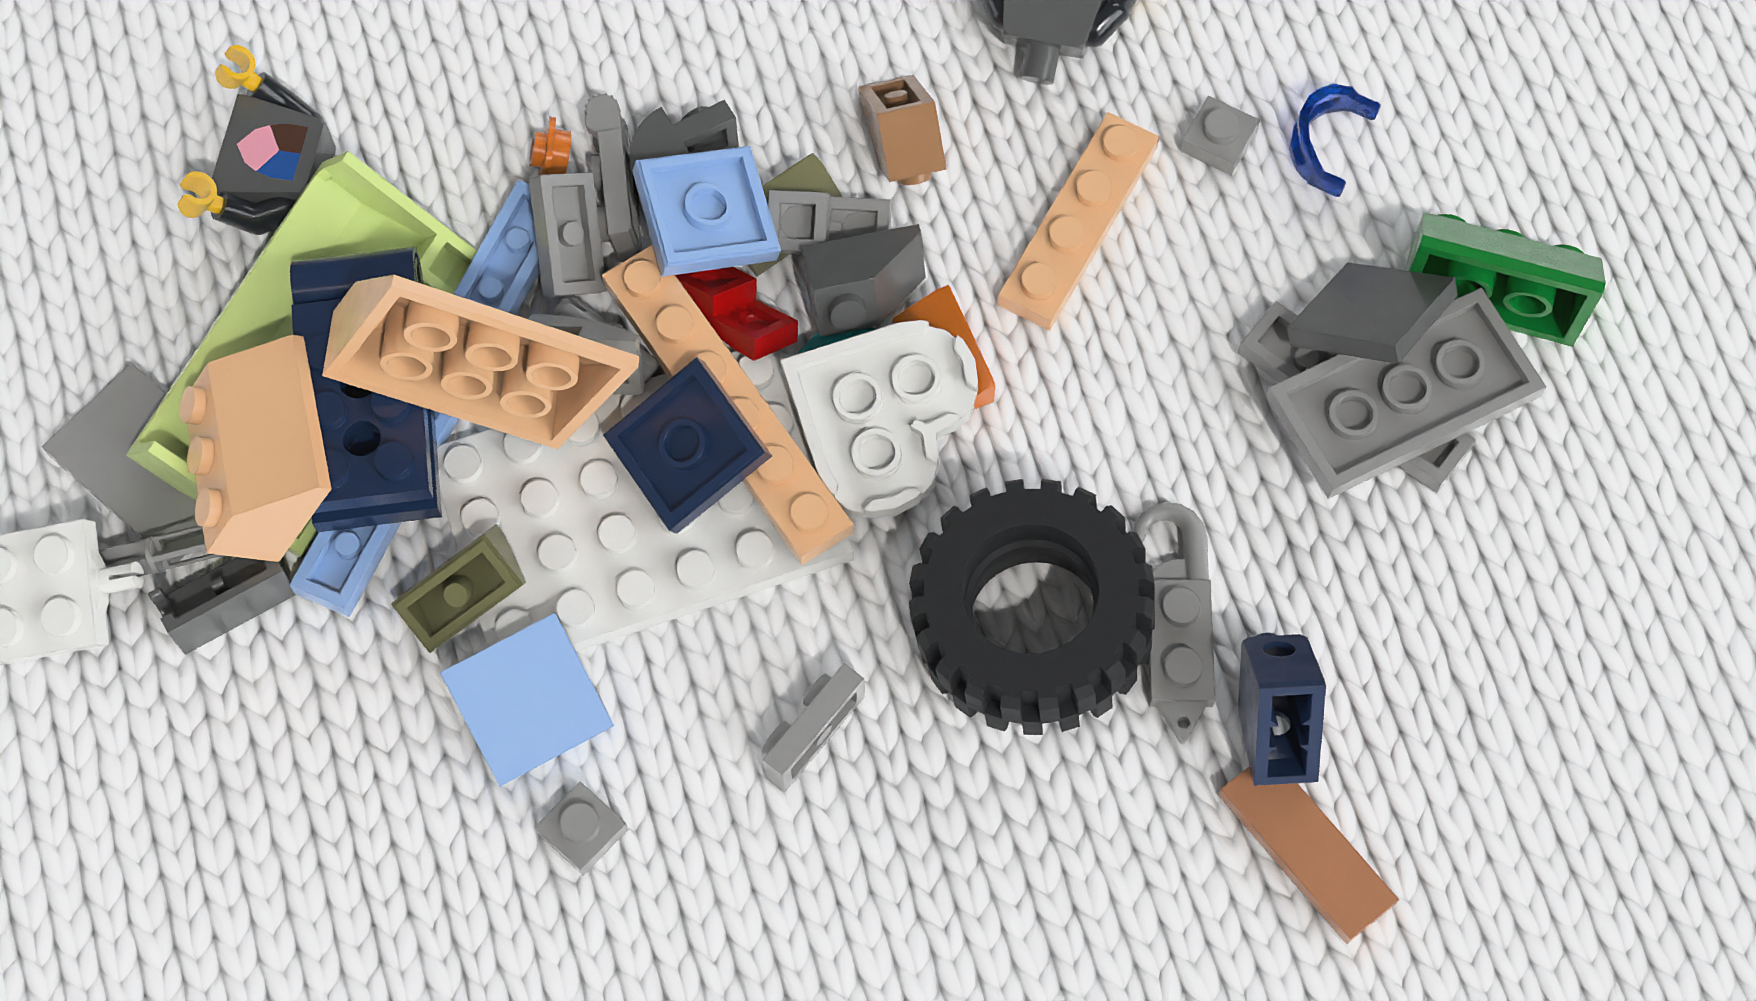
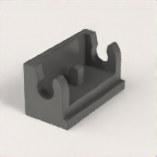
M235 557L168 594H165L158 587L149 592L148 596L161 613L162 618L160 620L167 633L186 655L292 598L296 594H294L289 586L291 581L280 561L274 562Z

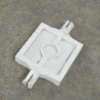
M79 519L0 535V665L108 646L106 611L110 599L109 594L127 589L142 588L145 578L134 576L144 574L140 563L135 561L130 564L106 568L99 554L96 522L91 520Z

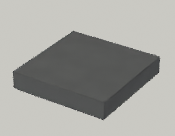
M1347 262L1287 327L1290 345L1399 364L1458 296L1455 278Z

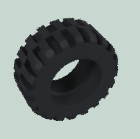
M1023 479L1005 481L1006 492L991 496L989 489L986 487L969 495L970 508L962 512L957 506H953L940 518L943 531L941 535L935 532L927 534L919 548L922 563L912 566L909 581L912 599L909 601L911 622L922 661L928 666L931 680L942 694L950 693L952 695L955 707L970 718L976 715L977 712L985 715L988 727L1004 732L1007 730L1009 722L1022 724L1024 735H1043L1042 724L1059 721L1061 732L1080 727L1079 715L1089 710L1094 717L1098 718L1112 709V696L1117 691L1120 694L1126 695L1137 681L1138 666L1147 663L1152 648V631L1155 629V582L1152 565L1146 564V548L1137 532L1129 531L1126 533L1125 517L1112 505L1106 506L1102 511L1098 510L1096 494L1081 487L1075 489L1073 496L1062 493L1061 481L1042 479L1040 489H1024ZM1025 563H1048L1062 567L1078 576L1089 587L1093 596V614L1089 623L1068 643L1039 653L1010 651L986 639L976 627L973 618V605L983 587L993 577L1008 568Z

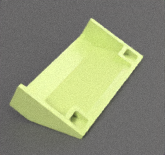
M349 151L323 161L126 456L176 490L197 500L195 474H191L187 466V455L190 446L188 427L180 418V402L183 392L188 386L194 385L208 362L293 335L291 305H294L290 284V265L292 261L415 246L420 258L424 285L454 294L477 250ZM312 517L287 550L298 557L304 555L317 534L312 524Z

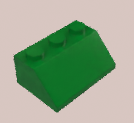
M1423 212L1411 243L1405 271L1454 277L1458 293L1454 300L1482 287L1509 330L1571 347L1574 346L1604 294L1606 285L1602 258L1584 254L1582 250L1571 245L1560 244L1554 246L1527 239L1519 232L1513 230H1492L1469 224L1464 219L1452 214L1435 215Z

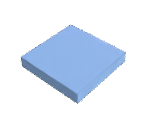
M750 146L635 161L632 172L662 277L777 261L781 249Z
M556 613L533 623L440 672L499 786L514 780L614 726Z

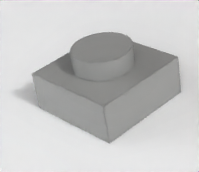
M1208 95L1184 135L1180 151L1232 176L1257 133L1260 119Z
M581 781L535 826L538 835L582 876L629 830L626 822Z

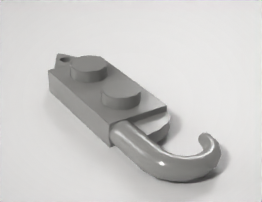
M1164 502L1152 505L1141 513L1135 523L1134 532H1137L1143 542L1146 538L1147 530L1152 524L1167 520L1179 526L1183 535L1184 559L1167 561L1158 565L1153 570L1155 582V629L1152 631V648L1148 657L1149 707H1157L1180 744L1184 745L1205 708L1213 707L1216 700L1208 537L1202 520L1193 510L1182 504ZM1178 722H1186L1188 724V728H1180L1178 726Z

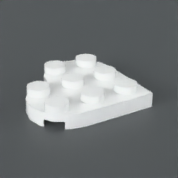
M924 320L900 322L781 360L816 472L848 516L872 519L897 516L917 505L921 499L931 494L935 487V476L939 466L937 440L956 431L962 424L968 422L974 414V403L978 393L976 362L961 337L957 335V338H955L944 329L930 327L929 322Z

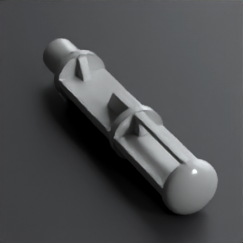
M198 525L99 550L106 568L130 564L135 561L140 563L144 574L136 575L137 577L225 556L207 554L175 563L170 562L171 558L206 550L204 534L167 544L162 540L203 529L202 526Z

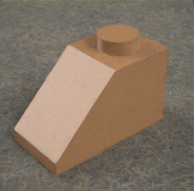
M914 75L858 87L860 101L878 164L889 182L897 181L900 185H916L930 180L933 172L947 170L935 101Z

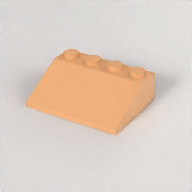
M389 275L356 281L333 311L322 376L559 449L638 368L639 356L406 278Z

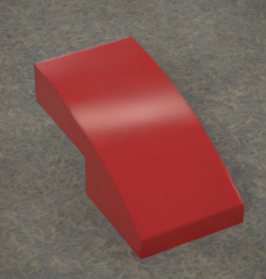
M735 267L675 275L720 339L753 361L798 342V320L756 300L757 278Z

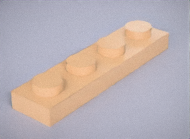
M1107 112L1000 291L998 306L1051 331L1157 150L1160 136Z

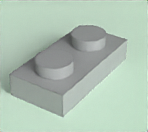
M593 172L548 174L529 178L543 298L607 292L602 279V274L605 271Z
M844 663L833 677L825 673L816 680L804 697L803 704L806 706L805 710L792 725L786 721L782 722L766 740L762 748V752L766 754L762 759L766 779L784 793L789 789L865 698L864 677Z

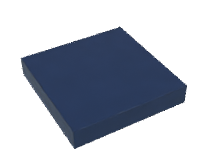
M698 357L603 434L667 529L676 534L772 457V454L705 361Z

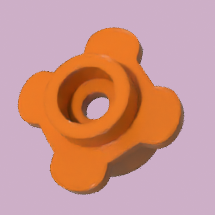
M549 117L546 131H534L529 166L539 167L538 175L565 174L571 148V131L556 129V117Z

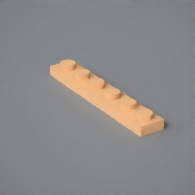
M653 245L602 274L605 288L668 377L671 379L696 357L705 361L772 454L769 460L742 482L800 564L804 565L853 534L854 524L677 277L675 275L661 276Z

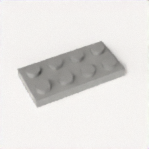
M1481 287L1454 300L1399 364L1339 354L1269 387L1266 399L1327 499H1330L1540 398L1547 386Z

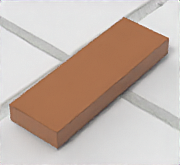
M1247 767L1220 789L1218 796L1346 944L1354 940L1399 901V898L1298 783L1254 786L1250 767Z

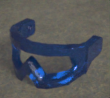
M1334 83L1316 89L1308 96L1292 129L1289 145L1294 167L1300 176L1307 181V184L1335 197L1341 196L1346 185L1344 179L1324 171L1310 140L1309 124L1324 114L1341 111L1352 112L1366 119L1375 120L1381 107L1379 102L1360 95L1352 86Z

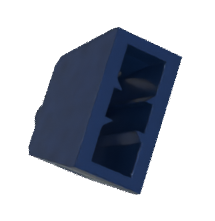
M1266 632L1254 637H1247L1241 644L1238 708L1254 786L1319 781L1326 683L1308 637L1301 634L1276 635ZM1276 716L1284 718L1289 723L1290 728L1286 733L1274 735L1272 727H1279Z

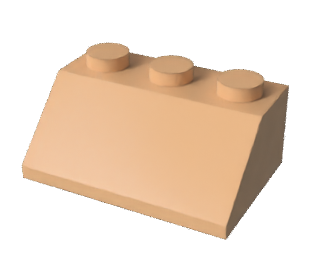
M289 335L208 362L194 385L188 386L183 392L180 402V418L188 427L190 446L187 455V466L189 472L195 474L198 494L195 504V520L198 526L203 527L206 553L279 562L331 490L305 341L303 336Z

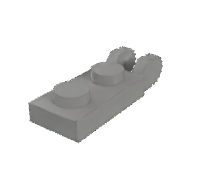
M599 93L597 96L593 95L592 99H588L584 112L586 115L585 126L588 133L593 136V145L596 151L600 153V155L591 156V170L597 191L604 190L605 206L597 207L600 237L602 242H612L620 262H624L643 251L636 188L630 161V139L625 119L620 114L621 110L617 99H614L613 95L609 96L607 93Z

